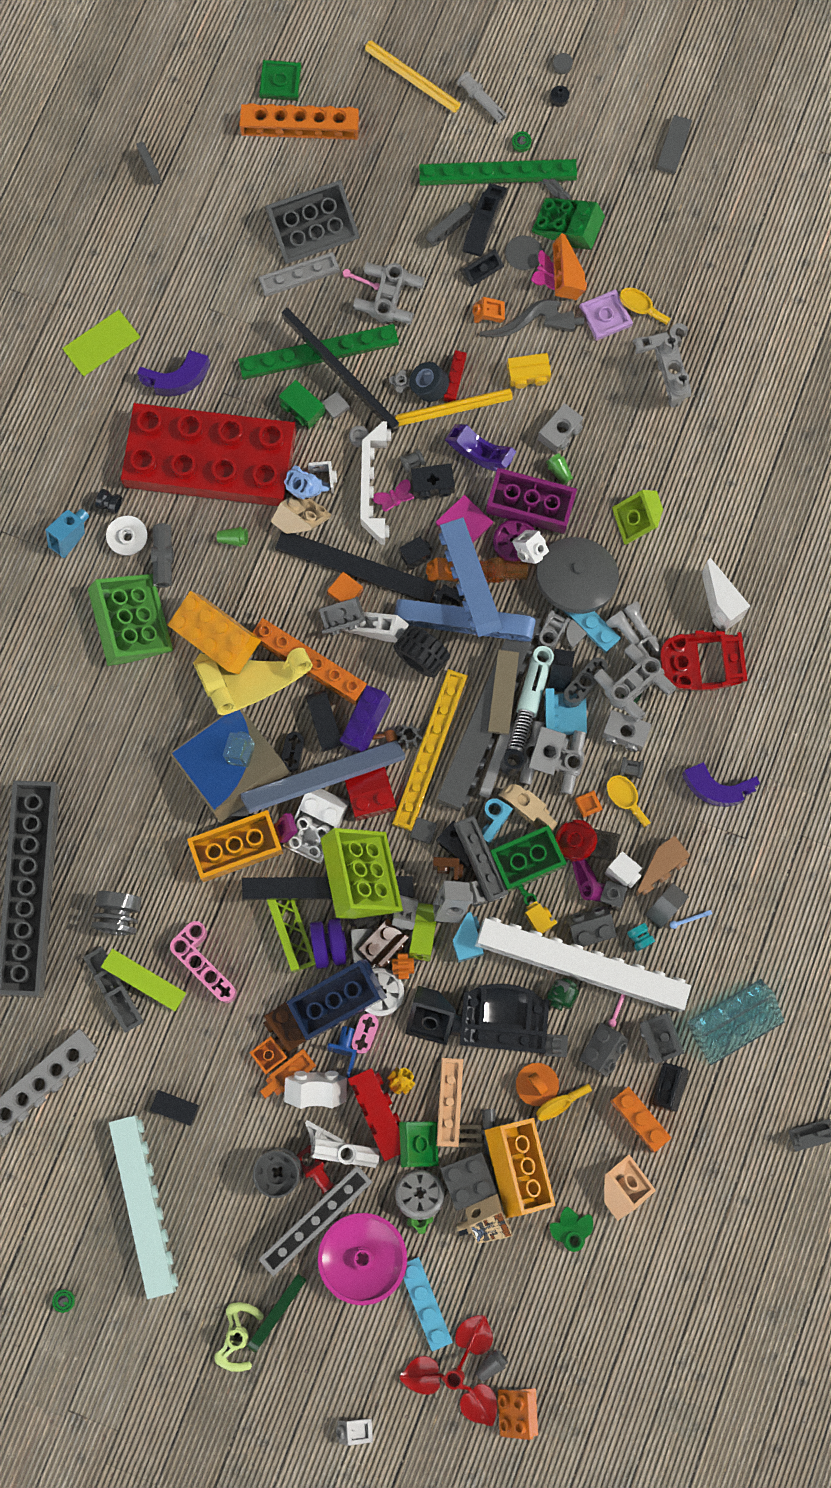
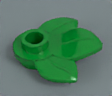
M565 1207L562 1211L560 1223L550 1224L552 1237L557 1241L563 1242L564 1247L571 1252L580 1251L584 1247L585 1238L593 1231V1218L591 1214L579 1218L575 1211L569 1207ZM572 1236H576L578 1239L575 1245L570 1243Z

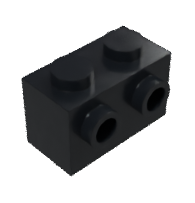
M453 820L436 839V843L453 858H459V863L469 870L472 865L453 825L456 822Z

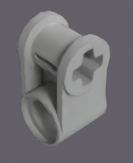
M551 610L540 633L538 647L547 646L554 650L560 637L564 634L570 618L565 619L555 614L554 610ZM550 637L553 642L545 643L543 638Z

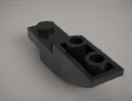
M489 183L486 191L482 192L464 242V253L482 257L495 228L496 218L508 194V188Z

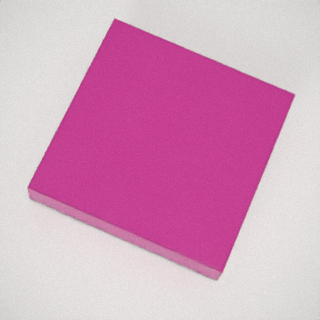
M465 495L435 522L440 528L441 524L464 517L473 543L493 525V521Z

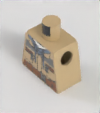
M497 1194L467 1207L465 1211L468 1220L456 1224L460 1237L473 1233L477 1243L512 1236L509 1220L505 1217L503 1206Z

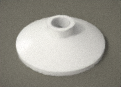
M121 516L109 525L106 532V540L109 547L115 553L125 556L133 555L145 546L147 529L138 518ZM130 535L132 537L129 541L124 540L125 536Z

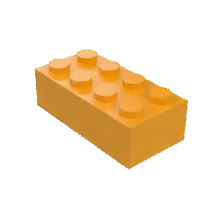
M189 591L168 623V626L224 669L235 674L241 672L261 642L260 638L202 595Z
M268 810L187 839L203 883L284 854Z
M534 1118L484 1130L505 1217L521 1216L556 1206Z

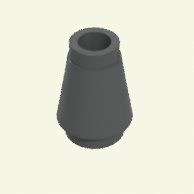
M499 1349L491 1350L475 1371V1374L482 1382H485L506 1369L505 1365L509 1362Z

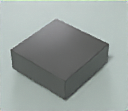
M417 817L410 838L430 845L437 824Z

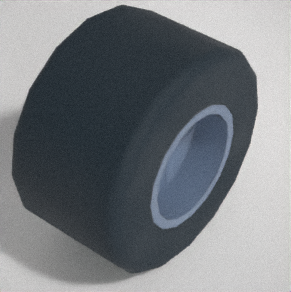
M428 361L421 363L412 371L409 385L411 390L423 401L433 402L442 398L447 392L449 378L441 367L434 362Z

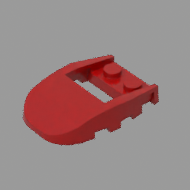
M698 630L691 634L673 636L662 646L660 654L661 668L665 672L664 675L678 690L715 691L748 681L742 632H737L736 635H727L725 631L704 632V630ZM720 642L725 681L702 683L697 644Z

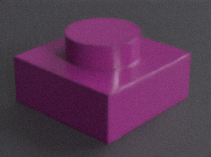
M285 813L274 824L280 843H287L298 832L293 816L290 813Z

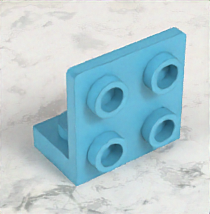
M546 688L544 693L545 727L565 733L566 735H574V730L587 734L586 698L579 706L568 707L563 701L564 694H554V688ZM574 694L572 696L570 695L569 698H576L577 694Z

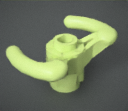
M237 1302L228 1305L226 1315L230 1324L225 1344L215 1354V1363L223 1369L233 1372L250 1370L252 1367L250 1362L232 1363L227 1360V1356L234 1350L244 1348L249 1341V1333L246 1328L241 1326L237 1313L244 1311L253 1315L258 1320H262L264 1314L257 1307L248 1303ZM236 1333H240V1334H241V1335H240V1337L242 1336V1340H241V1341H236V1340L234 1339V1335H235Z

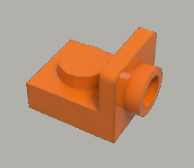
M482 297L473 306L474 322L479 323L485 319L502 323L505 320V301Z

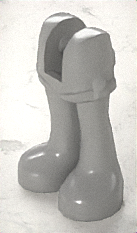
M638 601L630 604L623 611L618 612L605 622L610 628H619L630 644L633 643L645 656H649L645 649L646 646L650 648L655 656L661 654L657 637L652 635L641 617V606ZM626 617H628L633 622V624L635 625L643 639L640 640L637 637L629 622L627 621Z

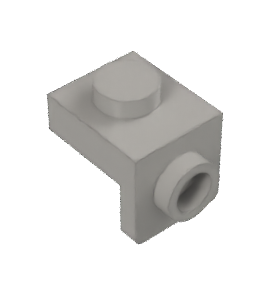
M400 895L403 911L393 913L392 925L402 930H413L418 900Z

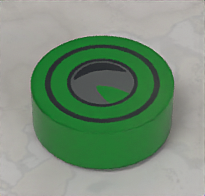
M524 131L515 133L512 138L513 149L520 153L528 151L531 147V136Z
M68 1289L59 1290L52 1299L54 1309L60 1313L70 1311L76 1303L74 1293Z

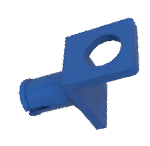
M342 1026L338 1044L328 1043L327 1051L351 1057L347 1072V1078H351L357 1050L350 1048L355 1029L350 1027L346 1036L347 1026Z

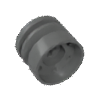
M97 891L95 905L104 909V913L93 914L94 918L100 919L102 922H92L91 928L116 936L136 935L137 928L130 927L128 924H138V920L129 916L130 913L140 912L142 897L120 892Z
M275 1147L265 1152L257 1160L253 1168V1180L256 1188L269 1198L287 1196L296 1188L302 1177V1165L299 1157L293 1151L283 1147ZM281 1166L283 1168L282 1173L284 1175L279 1174L278 1176H276L274 1174L276 1172L275 1168H279Z

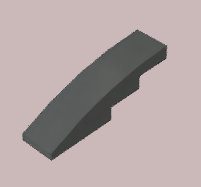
M103 946L83 958L94 975L93 977L104 994L103 996L126 1033L142 1024L144 1020L123 981L101 968L108 956Z

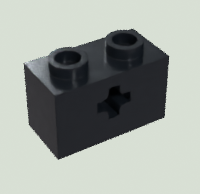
M451 463L411 469L414 499L427 500L431 496L438 495L440 497H448L455 493Z

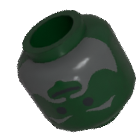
M564 977L561 980L556 979L547 994L548 999L552 1001L550 1005L559 1011H562L563 1008L571 1009L579 995L578 985Z

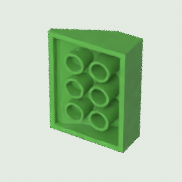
M153 574L94 580L88 588V593L107 666L127 664L173 651L157 587L153 585Z

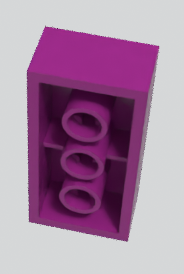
M497 468L486 513L509 520L518 519L526 521L532 526L565 534L577 488Z

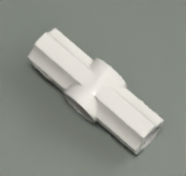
M314 1138L311 1145V1158L341 1162L343 1164L376 1168L380 1156L378 1148L349 1144L347 1142ZM344 1148H349V1155L346 1158H341V1151Z

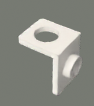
M331 461L308 463L309 473L329 471L331 494L334 493L333 483H337L336 470L332 471Z

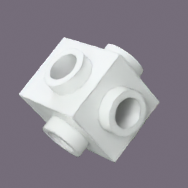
M525 530L512 541L517 550V555L522 562L538 563L549 552L545 539L539 531Z

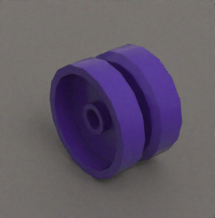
M340 918L328 920V933H325L324 925L321 921L310 922L311 939L317 969L328 968V954L332 953L333 963L336 966L347 965L345 933L342 931Z

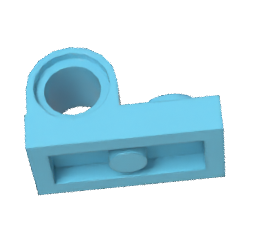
M490 799L486 802L484 808L485 817L492 822L491 825L487 823L481 831L487 846L513 811L512 807L499 799ZM491 806H497L500 809V813L493 815L488 809Z

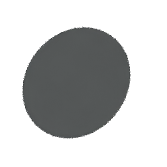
M526 235L517 236L507 244L505 250L506 259L516 269H532L539 264L538 253L542 250V246L533 237Z

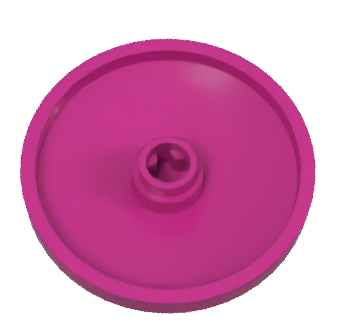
M370 1213L348 1215L334 1223L324 1235L318 1252L319 1272L326 1287L340 1300L354 1305L378 1303L389 1297L403 1280L407 1267V1250L404 1240L394 1225L378 1215Z

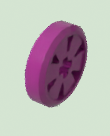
M511 519L503 522L496 529L493 537V548L496 555L502 561L513 565L526 563L519 559L517 550L510 541H513V538H517L525 530H535L531 524L526 521Z

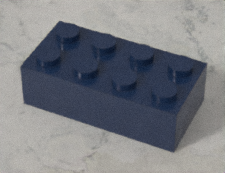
M363 959L288 1000L287 1004L307 1041L318 1037L387 998L369 962L367 959Z

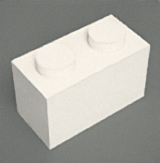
M622 851L604 874L616 884L632 888L641 877L639 872L642 868Z

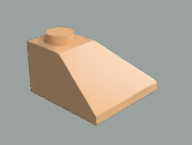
M630 1154L605 1174L604 1203L617 1221L634 1211L656 1191Z

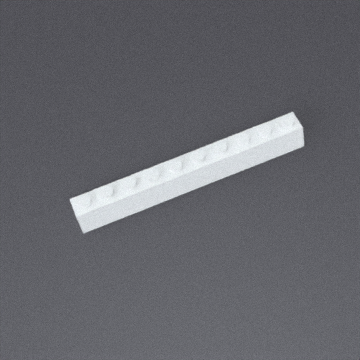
M495 917L485 918L482 921L475 944L476 947L679 1013L685 1010L691 985L686 984V980L673 977L671 979L665 977V973L660 971L644 970L645 967L639 964H632L631 966L625 964L623 959L612 957V959L603 957L604 954L599 951L592 950L588 952L583 950L584 947L577 944H571V946L563 944V940L550 937L548 939L542 937V933L530 930V932L521 930L522 927L510 923L508 926L502 924L501 920Z

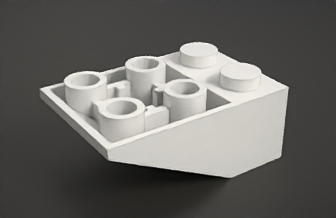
M323 789L304 794L294 818L298 832L287 843H284L283 846L321 864L324 855L320 838L332 829L340 827L350 802Z

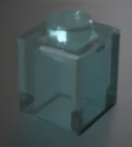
M230 732L223 756L230 765L249 767L255 743L251 736L245 732Z

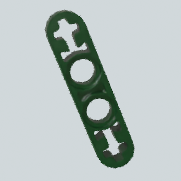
M299 1273L296 1275L246 1346L254 1353L258 1351L307 1279Z

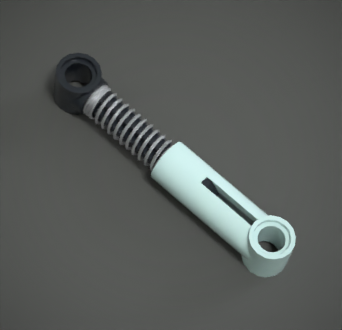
M547 646L537 647L530 658L528 671L516 709L518 717H516L509 747L500 762L501 771L509 776L516 775L524 764L523 749L526 745L525 742H527L526 739L528 738L527 735H529L530 725H532V718H535L537 715L549 669L554 659L553 651ZM537 657H543L546 662L539 661ZM539 672L536 685L534 686L536 673ZM508 759H513L517 765H510Z

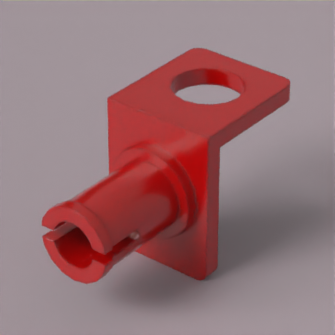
M311 1145L298 1153L297 1156L301 1161L304 1176L306 1178H313L324 1194L335 1185L324 1172L323 1166H325V1163L322 1159L315 1158V1162L311 1166L303 1164V1156L306 1153H311Z

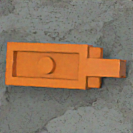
M302 1049L269 1075V1078L265 1080L268 1085L260 1090V1093L265 1099L274 1092L278 1096L285 1092L286 1077L294 1075L297 1071L309 1073L317 1065L306 1051Z

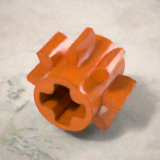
M398 953V958H392L393 975H398L399 979H409V974H414V958H408V953Z

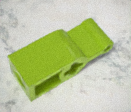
M418 903L409 958L430 962L436 927L433 905Z

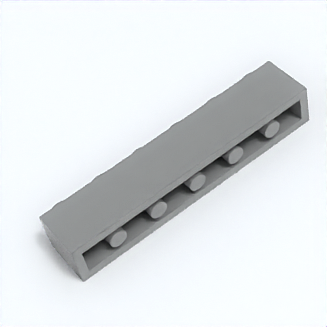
M356 1166L258 1260L272 1276H275L373 1181L359 1166Z

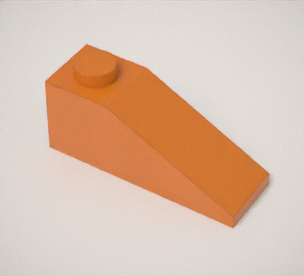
M561 233L552 244L555 296L577 300L587 288L585 272L566 235Z

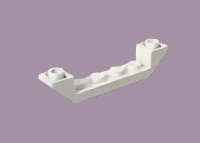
M387 421L380 423L362 440L361 525L381 545H385V538H389V525L385 524V518H373V506H370V499H374V486H370V479H374V467H370V460H374V448H387V441H391V429H387Z

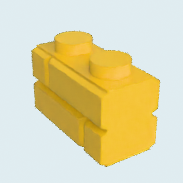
M548 353L507 358L510 387L515 386L517 389L527 387L528 384L542 386L550 382L551 370Z

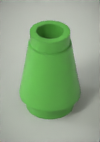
M560 453L546 461L547 468L563 485L573 479L566 460Z
M242 527L217 531V542L242 547L248 543V531Z

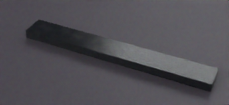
M285 308L282 311V319L382 422L387 421V427L394 433L399 427V422L289 308Z
M281 531L275 546L277 551L339 573L345 572L353 578L421 602L430 603L436 587V583L294 533L286 534Z
M396 876L400 895L413 898V876ZM328 877L242 878V900L332 899Z

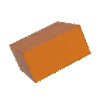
M342 572L327 590V595L335 601L341 602L359 597L364 590L362 585L345 572Z
M272 1036L249 1052L266 1075L288 1059Z

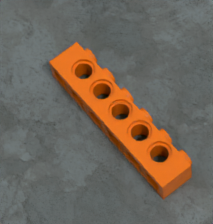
M254 103L241 104V136L358 140L359 108L315 107L313 105L295 106L291 104L286 106L275 104L256 105Z
M262 618L252 633L261 639L259 643L261 647L283 661L287 660V655L292 650L304 648L312 663V668L306 675L354 706H357L367 683L266 619Z

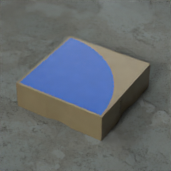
M242 709L227 715H221L169 753L220 823L244 806L241 793L279 781L289 773L282 759Z

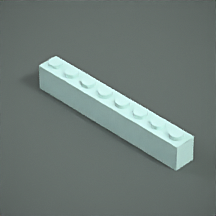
M131 1116L109 1122L147 1299L176 1292L175 1287H178V1279L176 1273L172 1274L171 1270L173 1256L171 1251H167L166 1242H169L166 1228L162 1229L161 1220H164L161 1206L158 1207L156 1198H159L156 1184H152L151 1176H154L152 1163L147 1161L146 1155L149 1154L147 1141H143L141 1134L144 1132L142 1119L138 1120V1116Z

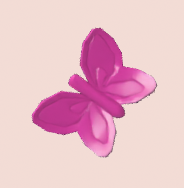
M540 250L538 260L541 266L537 267L538 271L532 274L531 280L536 285H546L550 289L555 290L553 262H551L549 256L544 251Z
M409 480L401 481L397 485L395 492L390 490V494L386 492L374 494V503L382 505L383 512H386L393 508L394 505L397 506L401 502L413 499L414 495L409 493L411 490Z

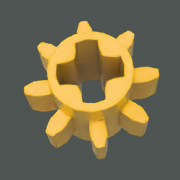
M396 1067L387 1077L390 1080L389 1088L396 1094L403 1092L406 1095L416 1084L412 1081L414 1079L413 1073L407 1068L399 1069Z

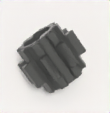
M412 722L407 727L402 724V731L397 732V736L401 738L398 741L399 745L405 744L406 750L409 749V746L417 748L416 742L422 741V736L418 734L421 728H414ZM411 732L415 738L407 740L405 734Z

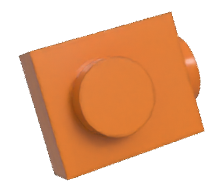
M436 557L428 562L426 567L428 581H458V578L453 579L450 567H453L452 561L447 562L446 558Z

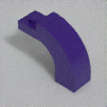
M189 350L183 365L174 372L159 373L140 366L137 374L143 385L154 387L156 395L166 397L178 396L191 391L200 384L208 371L210 361L207 355Z
M455 424L445 439L452 448L465 458L497 472V468H507L516 454L512 447L498 446L487 442L466 424Z
M704 762L688 768L682 773L687 786L694 795L708 804L720 807L741 804L745 800L742 794L744 793L745 796L756 792L755 788L760 785L757 776L733 786L719 784L710 776Z

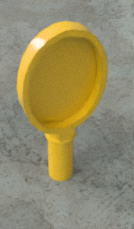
M630 287L624 288L621 291L620 301L629 310L639 314H648L663 324L668 325L671 318L655 309L652 300L644 292Z
M621 775L611 777L607 783V792L610 799L618 807L630 809L644 828L647 827L651 822L637 805L638 792L634 784L628 778Z
M586 1084L574 1091H570L566 1095L549 1099L537 1110V1118L540 1121H546L560 1115L576 1099L592 1092L590 1085Z

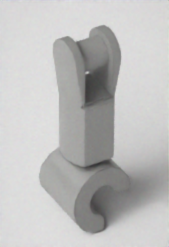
M677 323L671 327L669 334L665 331L636 338L632 341L636 345L635 353L641 354L655 349L656 346H660L665 342V338L668 335L669 338L671 335L686 337L688 328L685 324ZM676 336L678 338V347H681V337ZM644 342H648L649 345L644 346L643 343H644Z

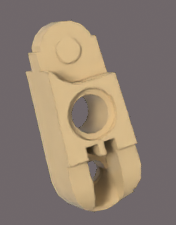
M511 784L504 787L498 794V797L505 804L512 807L517 814L536 829L541 824L544 827L549 825L551 831H553L558 825L548 815L550 812L546 809L547 805L529 790L526 791L517 784Z

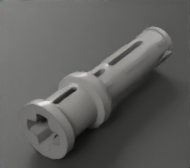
M469 71L465 72L458 79L457 85L459 87L462 86L470 98L476 99L497 123L504 121L507 113L483 90V85L477 83Z

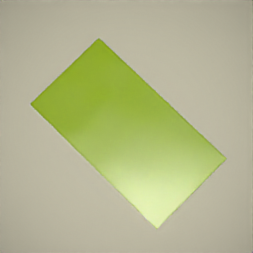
M118 309L62 349L84 377L141 337Z

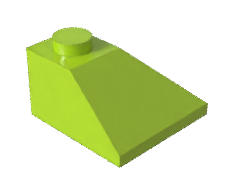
M641 490L612 507L624 545L658 528L663 507L657 491Z

